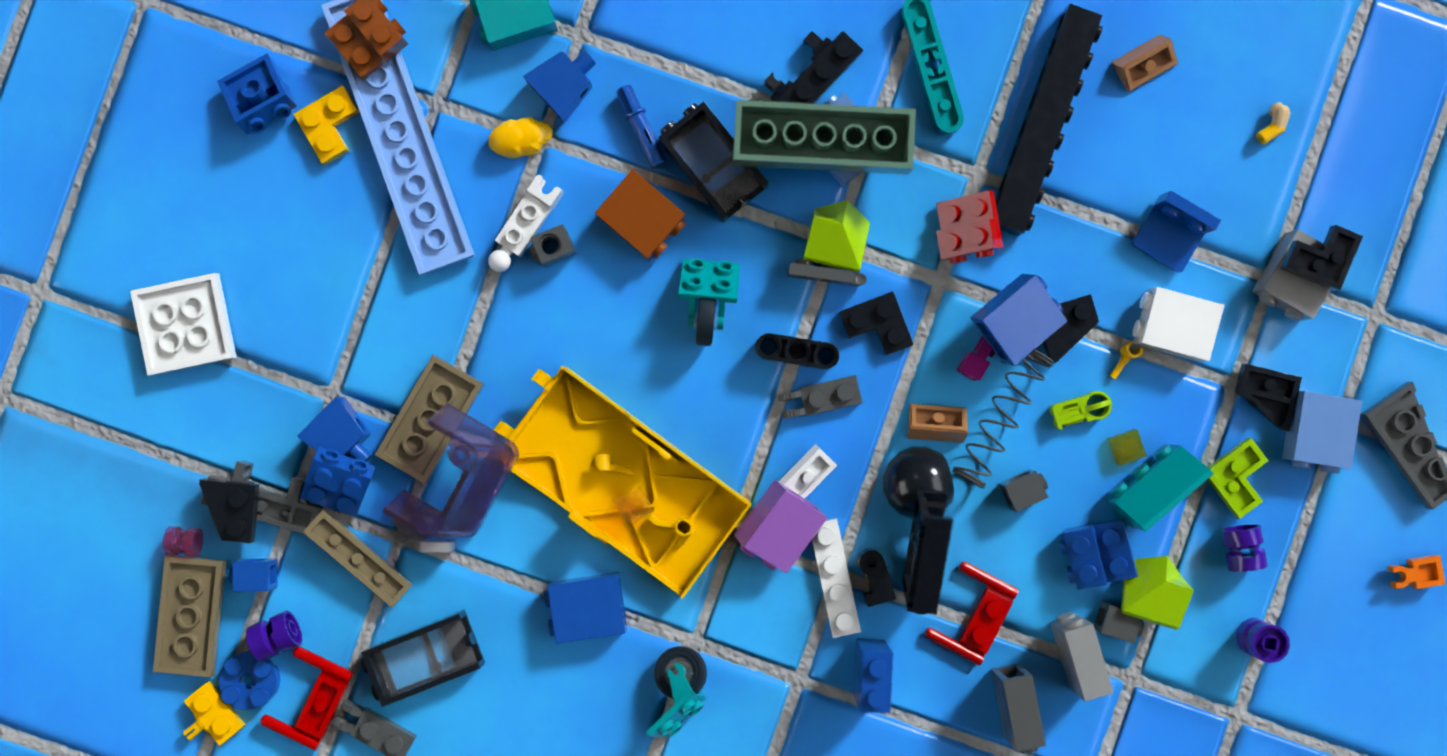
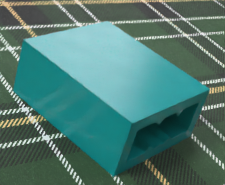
M469 0L474 15L480 16L482 26L478 27L481 39L484 44L488 43L493 51L558 30L549 0Z

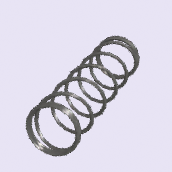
M1035 349L1026 356L1043 366L1053 367V360ZM1025 359L1022 361L1040 377L1013 371L1007 372L1005 378L1011 387L1027 401L1002 395L992 397L994 406L1014 425L989 419L979 421L980 428L1001 449L976 443L965 445L968 453L989 474L963 467H953L952 469L953 473L982 489L985 488L986 483L965 471L983 476H992V473L969 450L968 446L1005 452V448L984 429L981 422L1019 428L1018 424L996 404L994 399L1003 398L1028 405L1032 404L1031 400L1008 379L1009 374H1016L1041 381L1045 380L1044 376Z

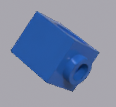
M277 558L241 559L233 562V566L229 571V581L233 584V592L270 591L277 588Z

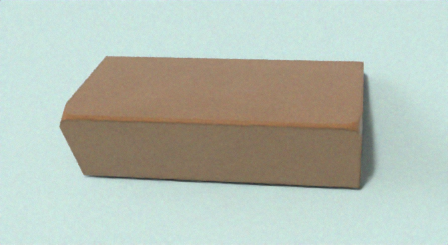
M1163 35L1150 39L1112 61L1115 72L1128 92L1178 64L1171 38Z
M921 404L909 405L908 439L963 443L968 434L967 408Z

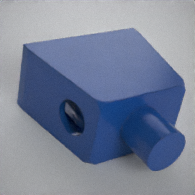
M562 51L523 77L527 84L565 123L591 90L592 84L585 74L596 63L586 51L581 53L573 62Z
M335 397L297 435L300 440L316 451L318 447L332 449L339 454L365 462L372 457V454L362 445L371 433L345 397Z

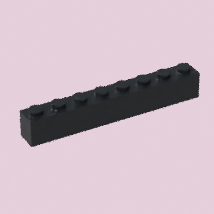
M1069 4L1061 14L995 198L1001 231L1020 236L1025 233V230L1029 231L1033 225L1035 215L1031 213L1034 205L1039 204L1043 197L1045 188L1041 187L1044 177L1048 178L1053 169L1054 161L1051 158L1054 150H1058L1062 144L1064 134L1061 133L1063 124H1067L1072 116L1074 107L1070 105L1073 96L1077 97L1083 85V80L1080 79L1083 69H1088L1093 58V53L1090 52L1092 43H1097L1102 33L1103 26L1099 25L1103 16L1101 14L1073 4Z

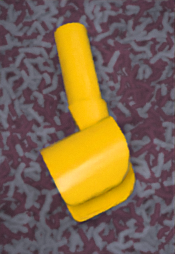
M1133 341L1124 344L1120 350L1122 357L1109 376L1116 379L1130 360L1142 355V347L1138 348L1133 355L1129 351Z
M597 454L595 457V466L599 471H616L634 475L635 469L611 464V455Z

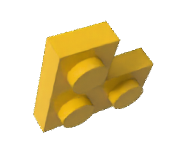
M343 85L293 114L323 165H327L349 152L336 126L360 113Z

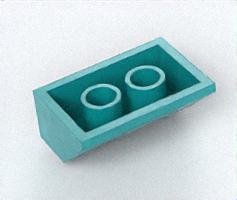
M1166 444L1160 447L1154 453L1155 458L1151 462L1138 466L1132 472L1133 477L1126 483L1120 482L1111 489L1110 493L1112 495L1106 501L1121 519L1124 518L1127 526L1145 532L1148 531L1214 474L1211 469L1181 445Z

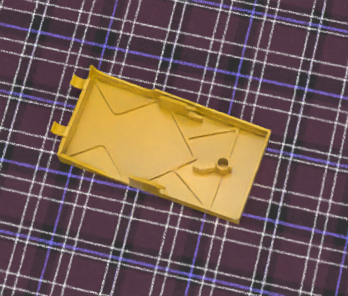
M561 366L557 375L555 374L553 378L543 370L538 369L532 380L541 385L544 391L515 429L503 421H500L493 432L503 437L506 442L499 450V454L494 461L570 512L568 518L605 545L607 543L611 544L683 599L750 508L751 502L570 368ZM597 454L611 455V464L635 469L634 475L616 471H599L595 466V457Z

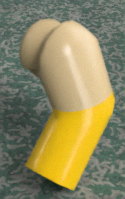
M1277 102L1269 108V115L1273 117L1271 124L1256 133V138L1262 145H1265L1286 130L1291 114L1287 105Z

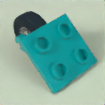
M683 258L678 298L690 299L688 327L697 328V345L711 346L713 329L723 330L725 302L737 303L740 263ZM696 297L700 298L698 310H695ZM716 299H719L718 312H715Z
M676 646L666 650L656 662L654 669L656 685L664 695L674 700V705L646 731L649 737L674 736L683 727L681 722L688 715L690 717L696 715L704 706L702 702L707 696L700 691L707 678L706 664L698 652L684 646Z

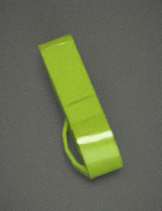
M1092 391L1079 397L1049 406V412L1054 417L1052 421L1054 427L1062 430V425L1066 427L1083 421L1090 422L1104 419L1111 412L1112 401L1106 393ZM1092 395L1101 396L1104 400L1086 406L1088 399ZM1105 407L1104 411L1097 416H1093L1088 412Z

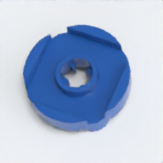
M250 650L243 651L228 659L219 675L222 700L242 710H253L265 705L274 697L280 686V671L277 665L274 666L270 659L262 662L258 661ZM248 672L251 673L253 679H256V685L252 684L251 687H248L243 681V677H246Z

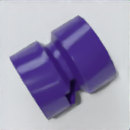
M1238 525L1222 529L1224 546L1230 550L1226 553L1228 571L1246 572L1268 567L1265 549L1260 548V545L1264 542L1261 525ZM1249 548V552L1240 551V549Z
M288 610L270 617L269 622L263 620L246 629V640L253 656L261 662L278 655L280 650L286 652L301 645L303 641L299 623Z
M1251 618L1242 622L1236 632V642L1239 648L1246 654L1261 661L1276 663L1288 654L1290 648L1289 637L1279 626L1258 618Z

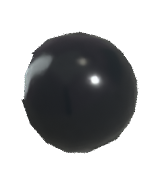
M926 446L909 447L898 452L889 462L883 476V491L889 504L900 515L913 519L915 503L917 504V489L946 492L945 504L947 507L954 499L952 475L945 456Z

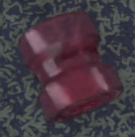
M169 526L166 529L163 537V551L166 555L184 553L188 557H197L200 554L203 546L202 529L191 527L183 530L179 526Z

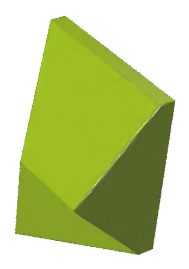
M848 200L814 209L803 259L860 273L870 222Z
M1168 556L1135 559L1138 577L1123 580L1121 613L1178 630L1194 589L1181 576Z

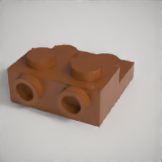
M356 0L344 10L346 16L325 32L327 37L363 80L408 45L407 41L403 38L406 31L395 18L390 21L384 13L388 9L381 0Z

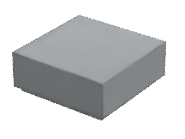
M425 539L420 542V552L449 554L455 550L456 540Z

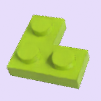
M1245 438L1208 466L1214 473L1207 479L1235 518L1241 519L1263 502L1246 478L1269 460L1252 438Z

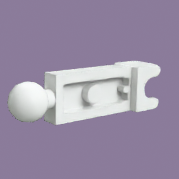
M537 175L527 189V193L495 239L496 242L502 245V248L493 251L488 258V264L493 271H506L511 264L510 255L512 252L519 257L522 256L532 241L530 237L536 235L550 212L554 210L562 198L564 192L559 187H555L549 194L542 193L545 180L541 175Z

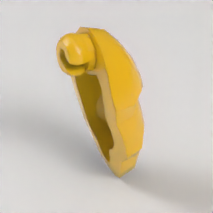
M524 117L517 120L510 119L499 124L491 131L488 137V146L495 153L511 159L538 154L542 146L549 142L553 136V130L548 124L537 121L532 117Z

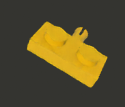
M211 681L206 682L184 700V703L192 711L196 719L191 726L183 731L184 736L193 731L186 737L188 740H192L201 731L205 730L210 733L220 746L246 726L232 706L222 700L221 693Z

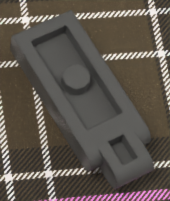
M796 259L795 263L790 262L787 277L852 286H862L867 280L866 276L862 273L841 270L840 268L824 265V267L812 266V261Z

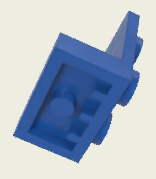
M1170 190L1158 197L1131 245L1180 273L1185 269L1203 236L1206 233L1215 231L1221 219Z

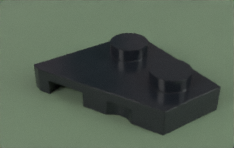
M1091 294L1060 303L1063 308L1062 314L1067 319V322L1043 342L1047 357L1052 359L1054 363H1057L1099 323Z
M1241 364L1235 392L1279 430L1289 431L1302 377L1250 364Z
M207 478L200 479L199 485L221 540L242 543L254 542L260 484Z

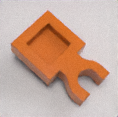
M1434 554L1406 559L1407 567L1399 565L1387 566L1389 572L1400 573L1399 580L1390 582L1391 588H1404L1409 584L1411 588L1415 589L1445 585L1442 561L1439 555Z

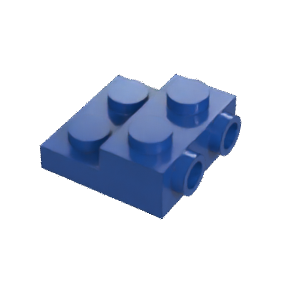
M268 53L217 81L234 122L247 135L264 131L267 123L274 119L282 120L289 117L291 110L297 107L289 87L282 80L273 59Z
M318 447L307 474L300 499L356 517L376 466L360 459H353L339 454L332 449Z
M1124 518L1069 528L1064 531V538H1060L1062 554L1069 555L1071 566H1067L1068 578L1070 583H1076L1077 590L1107 585L1108 582L1138 577Z

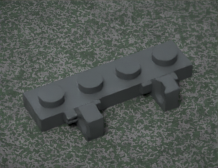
M244 460L237 461L234 472L228 473L226 478L211 475L208 476V479L254 483L249 481L254 463ZM296 476L291 480L289 491H284L281 495L259 488L257 520L304 534L305 528L323 510V507L300 499L306 478ZM203 495L201 504L207 505V502Z

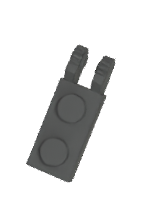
M856 375L802 387L798 391L778 395L779 402H786L793 398L801 397L804 407L786 410L782 413L783 419L804 414L809 416L862 403Z
M346 699L340 707L349 714L360 717L357 724L340 715H336L332 720L334 726L344 732L351 733L352 737L386 756H406L417 737L416 734L368 707L365 709Z

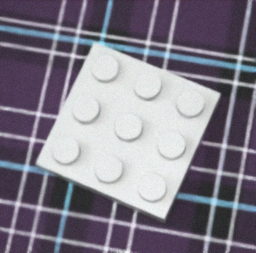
M218 273L130 291L147 376L237 358L220 275Z

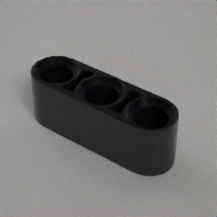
M766 333L758 338L755 345L757 355L768 361L817 369H830L839 360L838 349L833 344ZM771 339L776 343L774 354L766 355L761 351L760 344L763 340ZM792 344L803 346L805 354L802 359L795 360L790 356L789 348ZM827 348L832 352L833 359L830 364H822L818 360L820 349Z

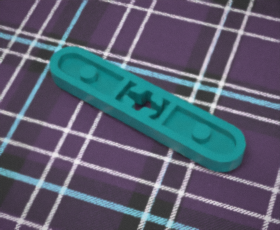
M905 0L901 9L902 18L934 126L942 134H954L962 126L964 115L932 6L929 0ZM927 51L930 52L934 62L940 63L936 68L937 79H934L935 75L932 69L925 67L929 61Z

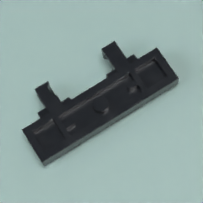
M811 31L803 40V44L809 45L812 48L814 55L811 57V60L813 62L793 83L789 80L786 85L783 81H777L772 72L764 83L773 93L770 99L773 102L815 104L864 50L844 31L833 41L828 37L823 41Z

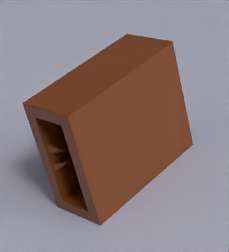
M633 169L595 212L600 220L648 261L653 256L658 259L668 246L665 242L670 236L677 237L686 226L684 222L686 214Z

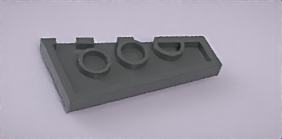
M1413 381L1406 382L1360 415L1427 509H1435L1447 500V467L1443 458H1440L1435 447L1437 442L1433 432H1429L1424 419L1426 414L1423 406L1418 404L1414 393L1416 392Z

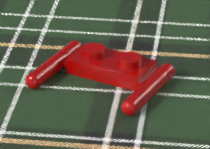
M963 561L959 565L960 572L987 585V588L984 589L959 637V642L933 628H927L924 635L934 643L980 666L1006 618L1019 589Z
M298 646L294 649L293 656L322 670V672L319 674L294 727L267 714L262 716L260 724L316 751L354 672Z

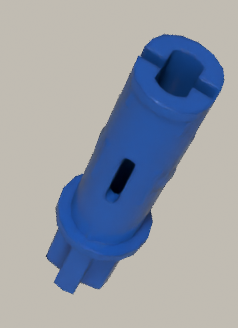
M631 85L619 88L616 94L626 113L624 118L626 121L629 120L651 169L665 164L667 161L644 114L646 109L641 107Z

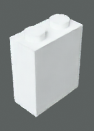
M1161 287L1150 288L1147 292H1144L1140 300L1142 312L1140 320L1135 322L1132 330V336L1135 337L1133 344L1197 362L1210 361L1225 305Z

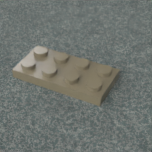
M432 355L375 455L420 482L428 483L482 390L484 383L438 356Z
M177 555L164 556L153 672L212 677L215 675L227 560Z

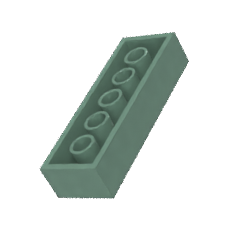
M736 100L733 166L908 175L913 169L916 109Z

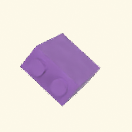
M775 479L734 536L741 543L740 550L751 558L757 555L762 558L760 561L772 571L778 568L787 574L828 517L816 505Z

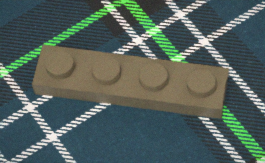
M323 509L303 531L305 535L390 607H393L412 586L409 580L327 510Z

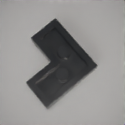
M1338 225L1330 226L1321 250L1298 240L1292 241L1281 269L1333 291H1340L1363 236Z
M893 291L839 312L849 339L876 329L885 355L914 345Z

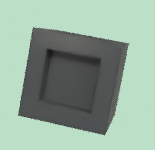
M563 224L530 237L533 243L529 247L535 262L540 261L545 267L577 254L568 231ZM549 240H556L558 242V249L553 254H546L544 251V246Z
M1029 469L999 483V487L1010 510L1015 512L1048 498L1045 491L1048 489L1047 482L1041 473L1037 474L1034 470Z
M1101 601L1094 628L1102 634L1135 643L1136 638L1142 634L1144 622L1142 619L1122 614L1120 606Z

